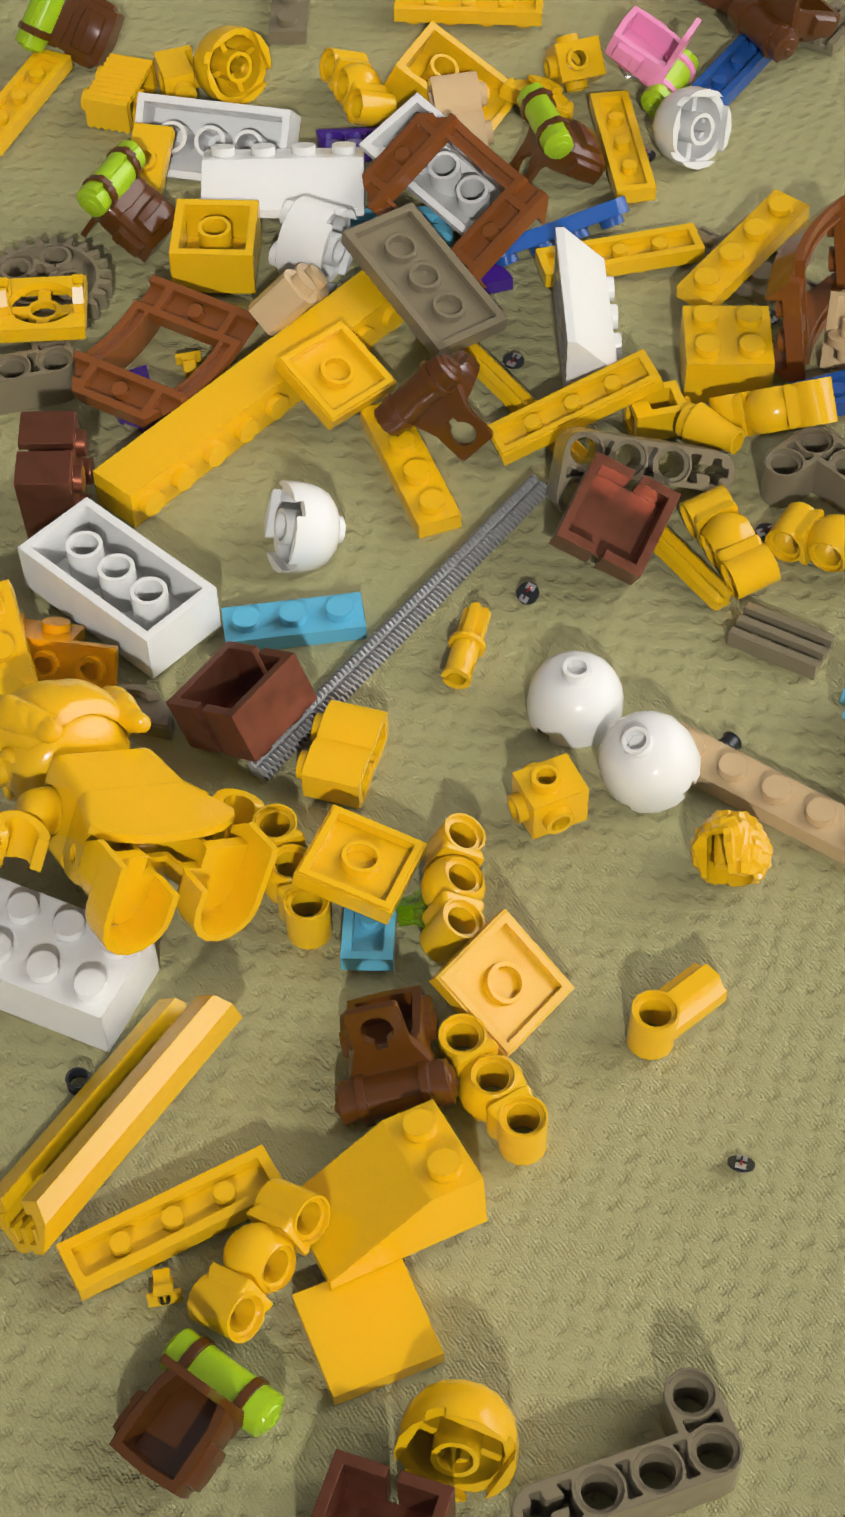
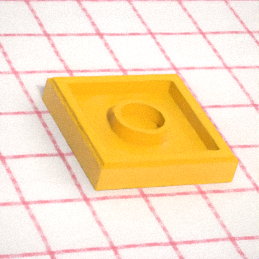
M343 320L278 357L274 365L276 371L328 430H331L381 399L388 392H392L397 384L393 376Z
M333 804L297 866L291 885L388 925L425 854L427 843Z
M506 909L497 912L429 980L457 1014L465 1013L479 1018L486 1027L488 1038L495 1040L498 1044V1055L507 1057L526 1040L575 988Z
M403 1259L332 1290L326 1281L292 1294L294 1308L334 1406L444 1362L443 1349Z

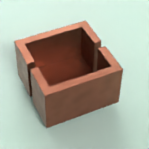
M27 411L20 414L19 450L28 451H17L13 485L28 539L84 498L88 497L91 499L90 493H86L87 485L94 484L92 472L95 469L93 458H86L89 449L88 433L86 429L79 428L76 411Z
M597 452L589 462L549 544L584 562H587L594 556L598 558L594 566L595 568L632 585L641 577L681 494L645 475L634 485L632 491H629L624 487L632 479L635 470Z
M227 641L166 704L191 747L219 754L224 751L227 756L257 762L261 757L270 752L273 744L302 718L303 713L318 698L295 653L265 647L260 651L258 646Z
M336 1449L311 1517H455V1487L401 1470L397 1480L398 1505L389 1502L391 1482L388 1465Z

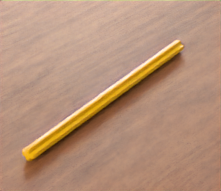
M478 342L462 349L466 353H470L480 364L477 378L512 413L537 401ZM576 440L571 446L572 459L578 461L586 456L588 449ZM555 442L547 445L554 452ZM666 526L653 552L712 610L719 611L724 606L727 607L732 601V589Z

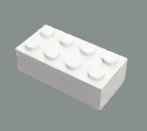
M88 497L81 500L17 547L27 587L79 625L86 626V630L103 643L119 646L118 654L152 679L221 626L217 589L214 585Z
M0 878V1010L110 1053L160 970L155 943L143 951L131 955H116L107 950L91 931L85 918L86 909Z

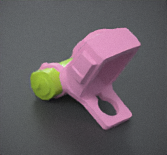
M635 5L621 21L605 53L623 70L637 77L645 85L641 104L643 109L649 114V117L654 119L656 110L662 100L675 90L687 87L695 78L699 62L697 57L686 49V46L702 20L697 17L681 40L662 21H659Z

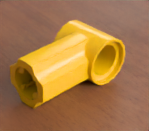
M695 962L659 990H646L638 994L632 1003L626 1034L627 1046L632 1053L647 1060H659L667 1056L673 1048L675 1039L726 1001L727 990L720 980V975L707 963L699 965ZM649 1023H652V1024H656V1025H658V1026H657V1027H654V1026H650V1025H648V1024H649Z

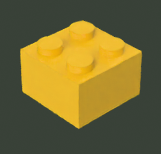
M177 199L169 248L172 282L201 293L256 294L262 242L259 200Z
M683 305L679 340L683 397L688 396L691 403H709L708 398L772 387L775 360L769 306Z

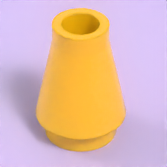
M703 402L697 405L688 403L681 410L675 426L676 435L681 437L685 444L704 446L731 454H736L740 450L745 439L744 429L735 426Z

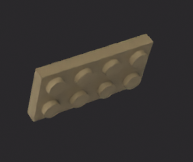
M413 202L343 231L342 245L433 357L445 353L451 355L506 329L508 317Z

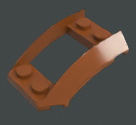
M417 113L362 174L363 186L369 198L367 207L376 216L399 208L394 203L397 197L448 143L502 192L451 248L483 288H487L481 281L482 277L535 220H538L545 226L549 196L542 189L536 188L525 176L492 151L463 125L454 114L450 113L448 117H436L433 113Z
M845 195L837 198L810 217L788 238L778 252L770 271L764 300L776 301V317L783 318V323L779 327L774 346V373L790 383L806 379L805 365H810L816 341L826 326L831 291L840 292L845 290ZM827 233V237H834L835 246L829 247L828 269L829 272L834 273L807 293L805 275L807 265L817 244Z
M153 274L149 279L151 286L140 301L135 299L120 321L102 340L84 353L76 350L72 356L75 361L74 376L72 375V392L80 402L145 428L163 419L227 370L259 324L249 311ZM161 326L214 347L204 362L175 388H170L125 370L145 349Z

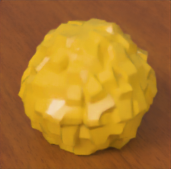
M716 810L710 818L703 822L702 826L695 829L694 838L690 841L689 851L691 852L693 867L697 868L700 877L706 883L743 887L749 884H758L759 881L764 879L766 871L771 867L773 846L762 825L748 811Z

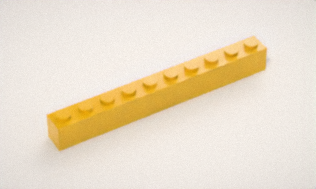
M361 270L302 314L292 324L271 337L94 469L92 472L98 503L136 528L150 516L157 514L163 506L180 493L188 490L211 469L221 465L237 449L252 441L263 429L275 420L282 418L289 409L302 400L274 368L278 357L340 320H343L370 350L380 339L391 331L396 330L404 320L367 274Z

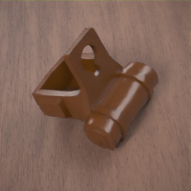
M734 0L727 12L728 20L734 25L735 31L739 35H745L761 49V54L767 59L771 58L776 63L790 58L797 50L799 41L809 42L818 38L831 37L841 17L825 0Z
M460 350L452 355L448 353L440 356L435 355L429 361L423 360L418 367V371L395 392H388L383 396L382 403L374 410L378 424L384 431L396 437L403 434L406 430L417 427L436 436L462 461L467 460L493 436L492 429L469 407L467 400L478 377L480 364L470 353H466L464 350ZM454 418L457 422L469 423L476 431V438L470 443L457 441L452 435V425L449 421Z
M420 985L382 991L347 1001L346 1010L340 1015L339 1041L344 1057L349 1058V1077L338 1081L337 1088L335 1089L334 1105L335 1112L338 1113L344 1126L349 1127L362 1123L367 1127L375 1126L378 1121L387 1119L432 1099L439 1109L440 1107L457 1104L456 1098L460 1088L459 1078L453 1065L449 1064L446 1058L435 1059L433 1041L438 1038L439 1030L437 1011L431 996L426 995Z

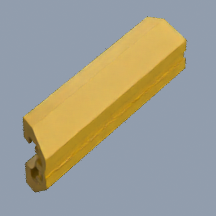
M215 995L196 996L189 1006H186L187 1003L177 998L159 999L1 1180L0 1228L20 1253L28 1254L32 1251L35 1255L45 1254L243 1018L232 1003Z

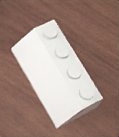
M138 92L135 123L173 127L175 138L167 178L201 182V160L204 151L211 150L212 145L232 144L235 146V150L251 149V145L257 143H272L275 145V149H289L292 144L298 143L301 117L289 109Z
M416 93L359 144L360 149L375 161L417 113H433L436 117L446 116L419 93ZM448 143L406 188L461 236L502 193Z
M349 141L335 142L332 144V148H316V145L311 142L294 143L289 149H275V145L272 143H257L251 145V149L235 150V146L232 144L212 145L211 150L204 151L201 160V199L259 200L260 218H280L282 206L287 200L295 202L302 196H308L350 209L355 212L356 216H364L366 190L363 186L362 174L365 172V152L360 147H356V143Z
M555 227L553 299L562 385L564 388L617 362V359L622 357L621 332H613V330L618 329L617 304H610V302H614L615 297L614 276H606L604 258L566 228Z

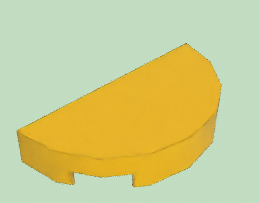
M528 75L527 79L514 81L513 77L509 78L501 86L498 97L518 105L519 93L525 86L535 82L541 83L545 89L552 91L556 109L561 117L567 118L569 122L572 120L573 102H569L562 94L563 88L559 84L548 78Z

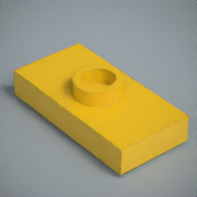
M134 122L131 140L137 143V146L140 147L146 158V163L141 170L140 176L148 185L163 196L175 131L170 126Z

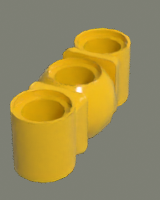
M328 47L323 51L319 63L321 80L324 83H328V88L334 91L336 101L343 107V111L346 113L347 119L351 124L379 127L397 111L395 96L392 93H387V87L382 85L379 74L372 68L364 52Z
M832 376L708 398L709 407L735 426L744 429L745 437L838 422Z
M721 484L679 504L680 513L687 530L693 539L698 541L699 546L704 549L713 567L720 570L721 578L732 589V596L736 600L742 599L781 580L780 569L773 553L765 543H762L759 535L755 534L749 520L744 515L739 514L738 506L724 485Z
M803 502L790 503L767 533L765 544L773 555L781 561L790 563L799 561L802 565L807 566L812 560L818 568L826 572H844L845 515L828 514L824 517L823 509H814Z
M278 803L263 806L254 814L252 822L279 848L264 893L273 903L278 905L279 915L286 923L287 937L290 942L301 949H317L328 942L333 932L330 901L291 885L293 878L291 875L294 874L308 849L305 845L304 834L298 829L295 812L288 806Z
M465 813L451 814L427 841V847L423 856L425 865L423 867L424 876L420 889L427 909L422 913V921L425 927L420 934V943L425 954L440 964H446L485 925L484 915L482 914L484 903L482 901L486 892V886L479 867L484 862V855L481 849L485 845L486 836L481 824L474 817Z
M465 1013L449 1016L442 1022L438 1030L439 1059L446 1058L449 1064L453 1065L458 1075L460 1085L458 1096L464 1110L477 1121L487 1123V1134L497 1140L498 1149L508 1162L516 1165H530L537 1162L543 1157L547 1149L548 1111L545 1104L533 1096L532 1089L527 1085L520 1066L509 1057L498 1055V1044L495 1040L488 1038L486 1027L479 1018ZM458 1046H468L472 1049L467 1051H458L453 1048ZM486 1086H498L502 1088V1090L496 1092H489L483 1090L482 1088ZM518 1126H526L534 1131L523 1134L517 1133L512 1129Z
M273 1178L260 1189L254 1207L246 1213L253 1223L244 1225L229 1237L223 1251V1266L212 1262L209 1272L194 1284L188 1296L187 1313L190 1319L235 1343H245L252 1339L259 1331L264 1321L265 1312L273 1306V1303L266 1295L275 1293L288 1284L295 1272L297 1264L296 1253L307 1256L310 1245L317 1242L324 1235L329 1225L331 1206L328 1200L320 1194L283 1178Z

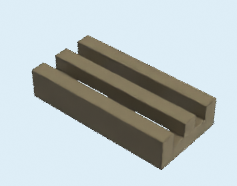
M748 601L744 607V614L739 615L736 620V626H732L728 632L727 645L814 680L833 649L835 635ZM746 631L752 632V633L757 634V635H759V636H762V637H764V638L758 637V636L753 635V634H751V633H748V632H746Z

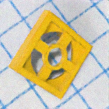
M72 274L71 276L0 278V343L86 339L87 275ZM52 295H68L73 299V304L59 305L56 301L52 300ZM38 296V300L32 302L29 306L12 307L20 297ZM40 309L55 311V313L48 317L33 315V313Z

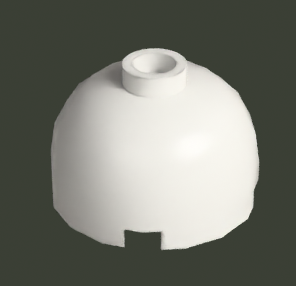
M688 86L675 90L662 100L656 110L653 121V138L659 151L670 162L698 170L709 167L715 161L709 159L714 157L717 151H724L732 129L731 111L729 106L723 105L720 98L723 96L718 91L698 86Z
M282 480L279 484L283 488L272 490L266 509L265 537L273 538L276 553L266 551L272 569L278 573L298 574L311 572L325 565L335 553L338 543L343 542L346 532L345 520L342 516H339L335 502L329 493L323 489L305 482Z
M577 650L558 653L545 660L531 678L526 708L530 725L536 732L539 728L543 733L549 735V742L557 746L578 749L597 745L603 741L606 732L622 717L624 701L622 685L618 674L603 658L590 652Z
M656 710L637 711L620 718L606 732L599 747L598 766L605 787L617 801L638 813H659L678 805L685 798L683 793L690 788L693 781L696 784L700 775L701 756L691 733L673 716Z

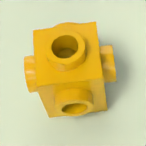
M578 33L557 37L555 39L556 44L545 51L546 57L543 58L545 76L559 84L562 88H565L566 93L586 90L589 88L588 83L597 81L606 75L599 35L581 39L578 38Z
M567 753L542 762L527 764L522 769L512 772V794L507 796L508 808L513 820L517 824L523 822L533 840L547 834L561 833L570 826L587 820L589 788Z

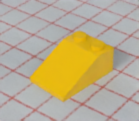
M433 21L429 23L397 62L384 84L387 87V93H392L395 96L397 107L400 108L416 93H419L428 101L427 83L429 77L476 71L478 81H484L486 84L488 103L487 106H482L485 121L491 120L493 132L515 105L498 97L501 86L508 78Z
M433 1099L382 1120L301 1186L322 1195L331 1206V1217L324 1235L317 1242L310 1245L309 1249L331 1290L488 1221L484 1178Z

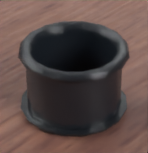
M727 731L721 739H718L720 742L736 750L742 747L740 738L733 732Z
M76 1067L69 1070L66 1074L67 1089L72 1095H76L90 1079L89 1072L86 1069ZM77 1077H83L87 1079L85 1083L80 1086H73L70 1084L71 1081Z

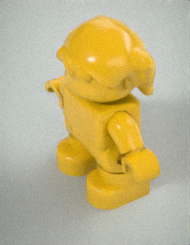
M66 678L37 681L27 684L11 694H0V787H2L3 794L9 801H16L13 810L0 812V867L3 864L4 857H18L29 862V869L41 872L47 849H49L61 867L65 869L68 878L74 884L82 887L84 893L88 896L85 918L91 931L107 950L116 955H131L143 951L155 943L167 930L176 907L181 918L198 937L205 941L218 942L230 938L244 929L254 918L261 904L279 848L252 822L254 814L264 806L263 801L249 792L233 788L218 790L212 797L209 795V792L182 780L149 748L130 749L128 739L130 734L146 733L150 730L152 722L150 717L141 711L132 695L122 687L105 686L100 688L86 680ZM164 877L169 878L177 885H179L177 892L167 882V880Z

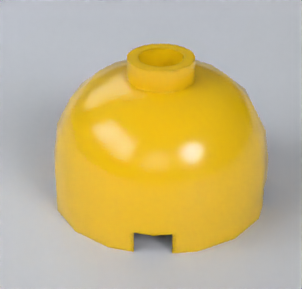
M222 25L209 31L199 41L194 52L193 68L197 83L210 97L220 102L248 104L254 101L265 89L267 82L263 80L266 75V68L271 70V57L267 44L258 33L242 26Z
M465 1379L442 1380L428 1385L407 1404L396 1436L394 1457L395 1461L399 1458L405 1466L404 1471L455 1487V1502H466L467 1496L464 1491L480 1492L486 1490L485 1499L498 1495L511 1484L517 1468L519 1440L515 1417L498 1393L483 1384Z

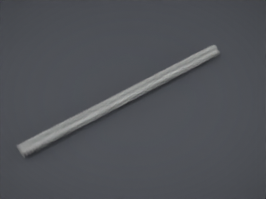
M535 474L530 475L315 692L318 699L303 713L302 718L273 744L270 752L261 757L257 762H246L252 777H257L262 784H266V780L271 779L269 776H274L273 772H278L277 768H282L281 764H286L285 760H290L289 756L292 757L293 753H296L297 749L301 748L300 745H304V741L309 740L308 737H311L312 724L318 712L324 713L331 699L346 702L345 699L348 700L350 698L349 695L352 696L353 692L357 691L356 688H360V684H364V681L368 680L367 677H371V673H375V670L379 668L378 666H381L382 662H385L390 657L389 655H392L393 651H396V648H399L400 644H403L408 639L407 637L411 636L410 633H414V630L418 629L417 626H420L421 622L423 623L428 618V615L430 616L435 611V608H438L442 601H445V598H448L449 594L456 590L455 587H459V584L463 583L462 580H465L480 565L479 563H482L486 556H489V553H492L497 548L496 546H499L507 538L506 536L513 531L512 529H515L536 508L535 506H538L545 499V496H547V491L545 490L547 484L541 480L539 481Z

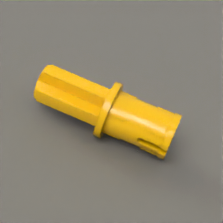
M472 602L470 607L464 609L457 632L453 633L448 641L451 650L441 677H443L442 680L447 686L454 689H466L471 685L477 660L483 656L486 650L484 637L491 618V612L489 608L482 607L479 602Z

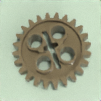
M53 236L49 243H43L40 237H36L34 245L30 246L21 240L19 241L20 249L18 250L7 246L4 247L5 257L0 256V278L71 276L72 274L87 275V318L99 320V309L108 310V299L113 298V279L111 269L108 267V261L106 258L101 259L98 249L89 251L88 243L86 242L75 247L73 238H69L61 244L58 243L57 236ZM52 295V300L56 301L59 305L73 304V299L68 295ZM38 296L20 297L12 307L29 306L32 302L38 300ZM40 309L33 313V315L48 317L55 313V311Z

